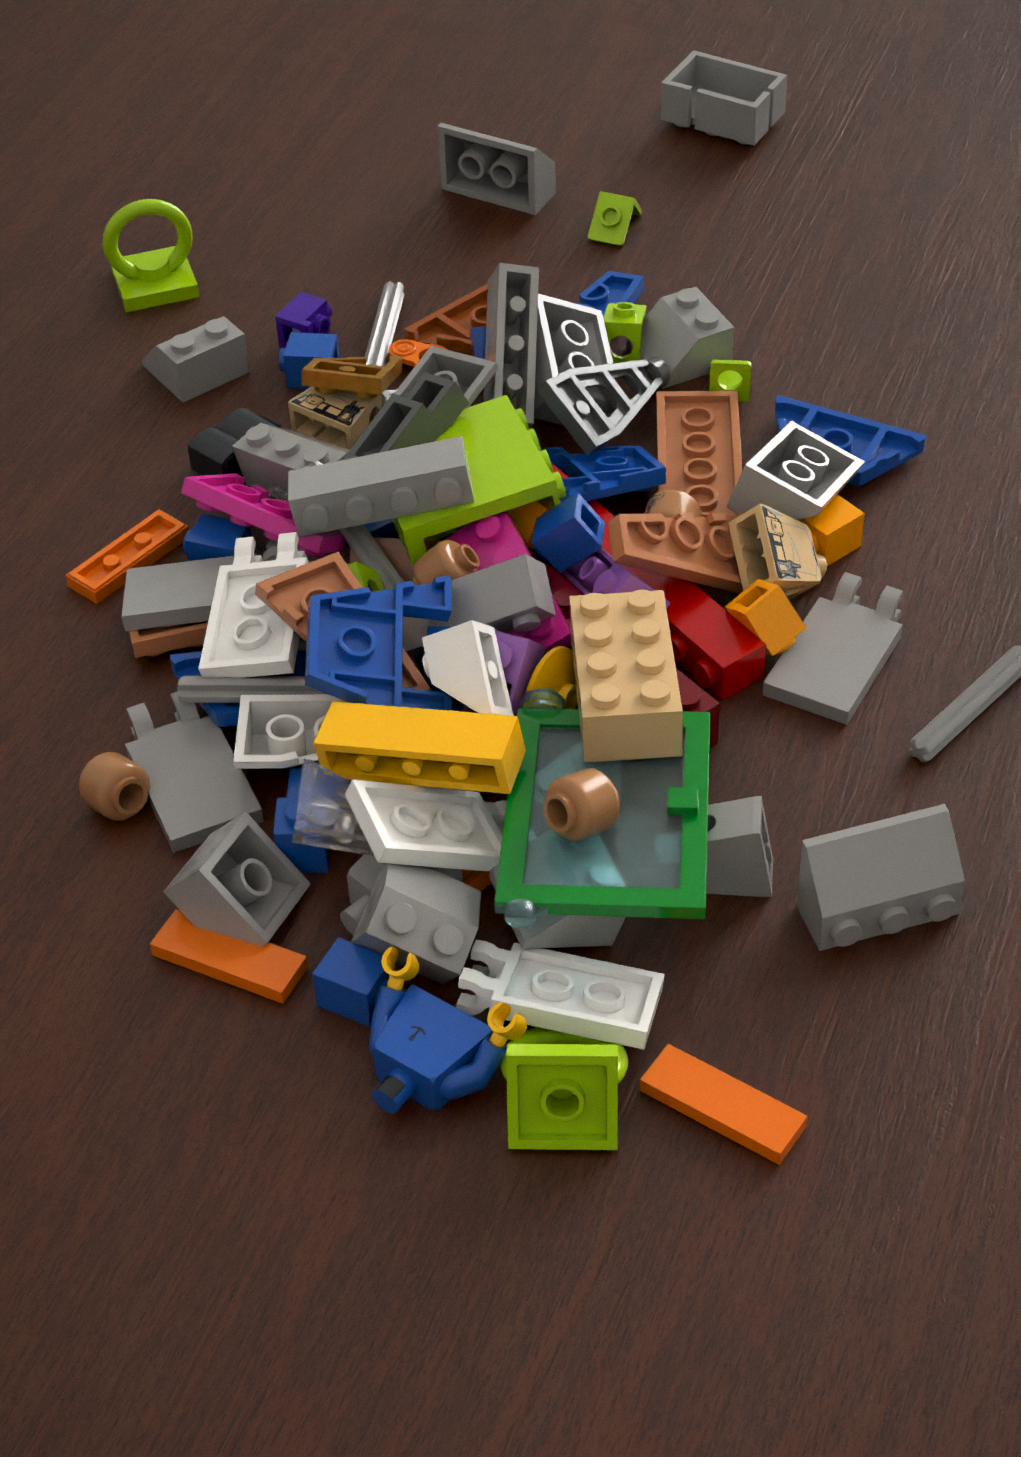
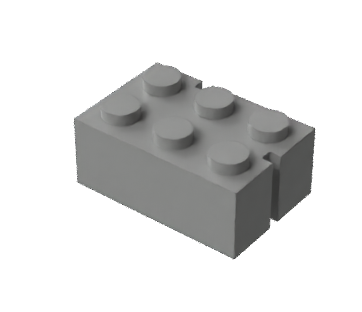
M693 50L661 82V120L674 123L678 127L695 125L696 130L703 131L708 135L722 136L736 140L744 145H755L767 133L769 127H772L785 113L787 75Z

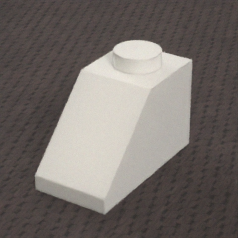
M471 620L422 637L425 651L422 662L424 670L431 680V684L477 713L513 716L494 627Z

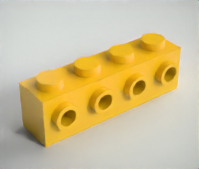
M332 701L313 743L323 775L327 778L502 794L511 793L526 752L518 716Z

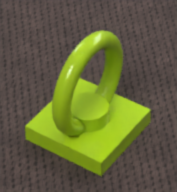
M159 199L134 201L119 209L110 218L105 227L102 242L103 251L111 266V272L125 312L199 297L198 284L187 259L193 240L192 228L185 214L169 202ZM153 214L165 217L174 224L178 235L176 246L128 256L121 255L118 248V237L123 227L132 219L142 215Z
M540 1027L528 1029L522 1037L510 1040L506 1045V1055L500 1063L501 1072L507 1081L508 1149L618 1150V1084L622 1081L628 1069V1056L623 1045Z

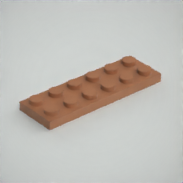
M656 391L657 460L666 467V484L658 485V492L663 490H679L687 493L700 505L702 517H706L710 513L724 512L726 516L737 515L736 512L726 506L742 473L738 391Z

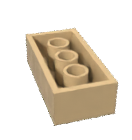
M636 590L624 593H589L586 595L569 596L571 646L584 763L681 757L683 752V710L664 591Z

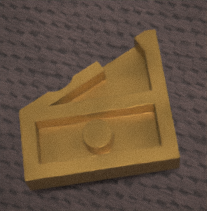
M389 356V362L385 366L366 364L365 357L314 358L302 369V386L315 387V391L319 393L330 394L344 390L353 391L354 395L360 398H374L381 395L402 373V357Z

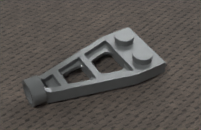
M651 357L647 360L571 368L546 380L537 391L545 400L550 410L555 413L572 435L574 441L588 456L610 444L621 434L653 393L668 384L670 371L667 364L657 357ZM647 369L654 374V380L649 379ZM622 377L636 396L630 400L615 379ZM598 387L615 409L614 412L607 417L585 388Z

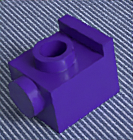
M300 292L275 315L279 348H286L291 332L328 334L330 332V318L333 312L326 299Z

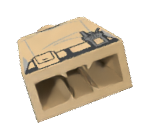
M310 387L288 402L291 430L350 450L382 408L381 395L374 398H360L355 396L353 391L339 390L336 393L326 394L315 391V387Z
M761 503L728 523L743 591L757 579H762L779 585L789 600L819 584L821 578L825 575L827 561L824 556L816 554L811 530L806 524Z

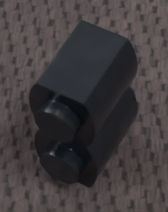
M248 408L234 410L224 417L218 426L204 429L189 442L187 447L191 469L203 476L237 473L243 477L232 445L240 440L249 429L257 426L259 423L281 427V425Z

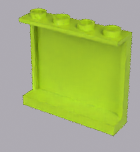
M507 395L465 408L457 419L435 440L440 441L459 436L463 437L472 475L474 502L391 519L412 566L415 565L419 557L427 552L424 538L547 498L550 506L553 508L561 503L560 498L566 497V490L560 473L558 471L553 473L549 455L546 450L541 451L537 435L533 428H528L522 408L515 409Z

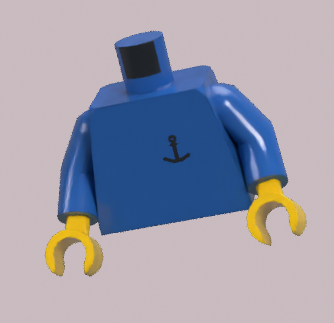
M389 947L382 955L381 963L384 971L390 976L387 984H381L372 1014L369 1051L374 1059L375 1075L381 1081L372 1091V1097L376 1104L384 1111L395 1114L411 1098L430 1110L441 1109L451 1099L456 1100L485 1089L506 1055L507 1047L505 1044L507 1040H516L525 1034L527 1029L526 1019L519 1013H516L512 1017L510 1024L504 1027V1021L510 1014L511 1007L504 1002H499L490 1009L487 1025L413 984L406 991L403 989L404 981L411 980L418 973V959L414 954L409 953L404 968L396 971L395 962L398 959L399 951L395 947Z

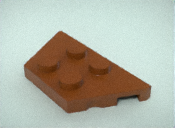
M488 283L404 328L405 339L425 344L441 345L447 350L472 356L469 331L474 327L486 326Z

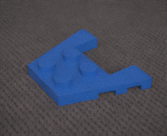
M604 446L588 456L585 453L569 454L562 447H546L551 463L558 469L564 470L571 477L562 478L566 497L560 498L561 502L576 493H579L585 501H590L631 491L645 492L651 490L653 486L666 484V467L641 446Z
M434 577L433 583L414 586L413 581L396 583L394 589L371 592L369 587L311 595L308 605L305 685L349 703L452 710V696L445 692L402 687L403 616L448 622L452 611L451 577Z

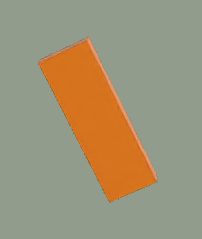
M158 509L66 574L67 586L95 604H98L125 585L127 569L151 566L182 544L189 526Z
M178 909L174 910L149 944L152 956L282 1004L285 1003L308 969L307 956L269 942L262 947L195 927Z
M669 1043L640 1079L641 1092L778 1165L781 1164L807 1127V1115Z

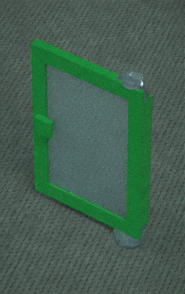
M538 688L525 693L520 700L517 716L526 752L510 794H507L495 894V913H505V921L510 926L518 929L531 927L536 921L537 914L705 919L710 712L683 711V752L681 757L584 763L578 709H567L564 698L559 693L550 689ZM593 768L601 771L612 781L619 793L620 807L616 823L607 831L584 840L570 841L563 838L548 825L543 813V803L549 785L557 778L579 770Z

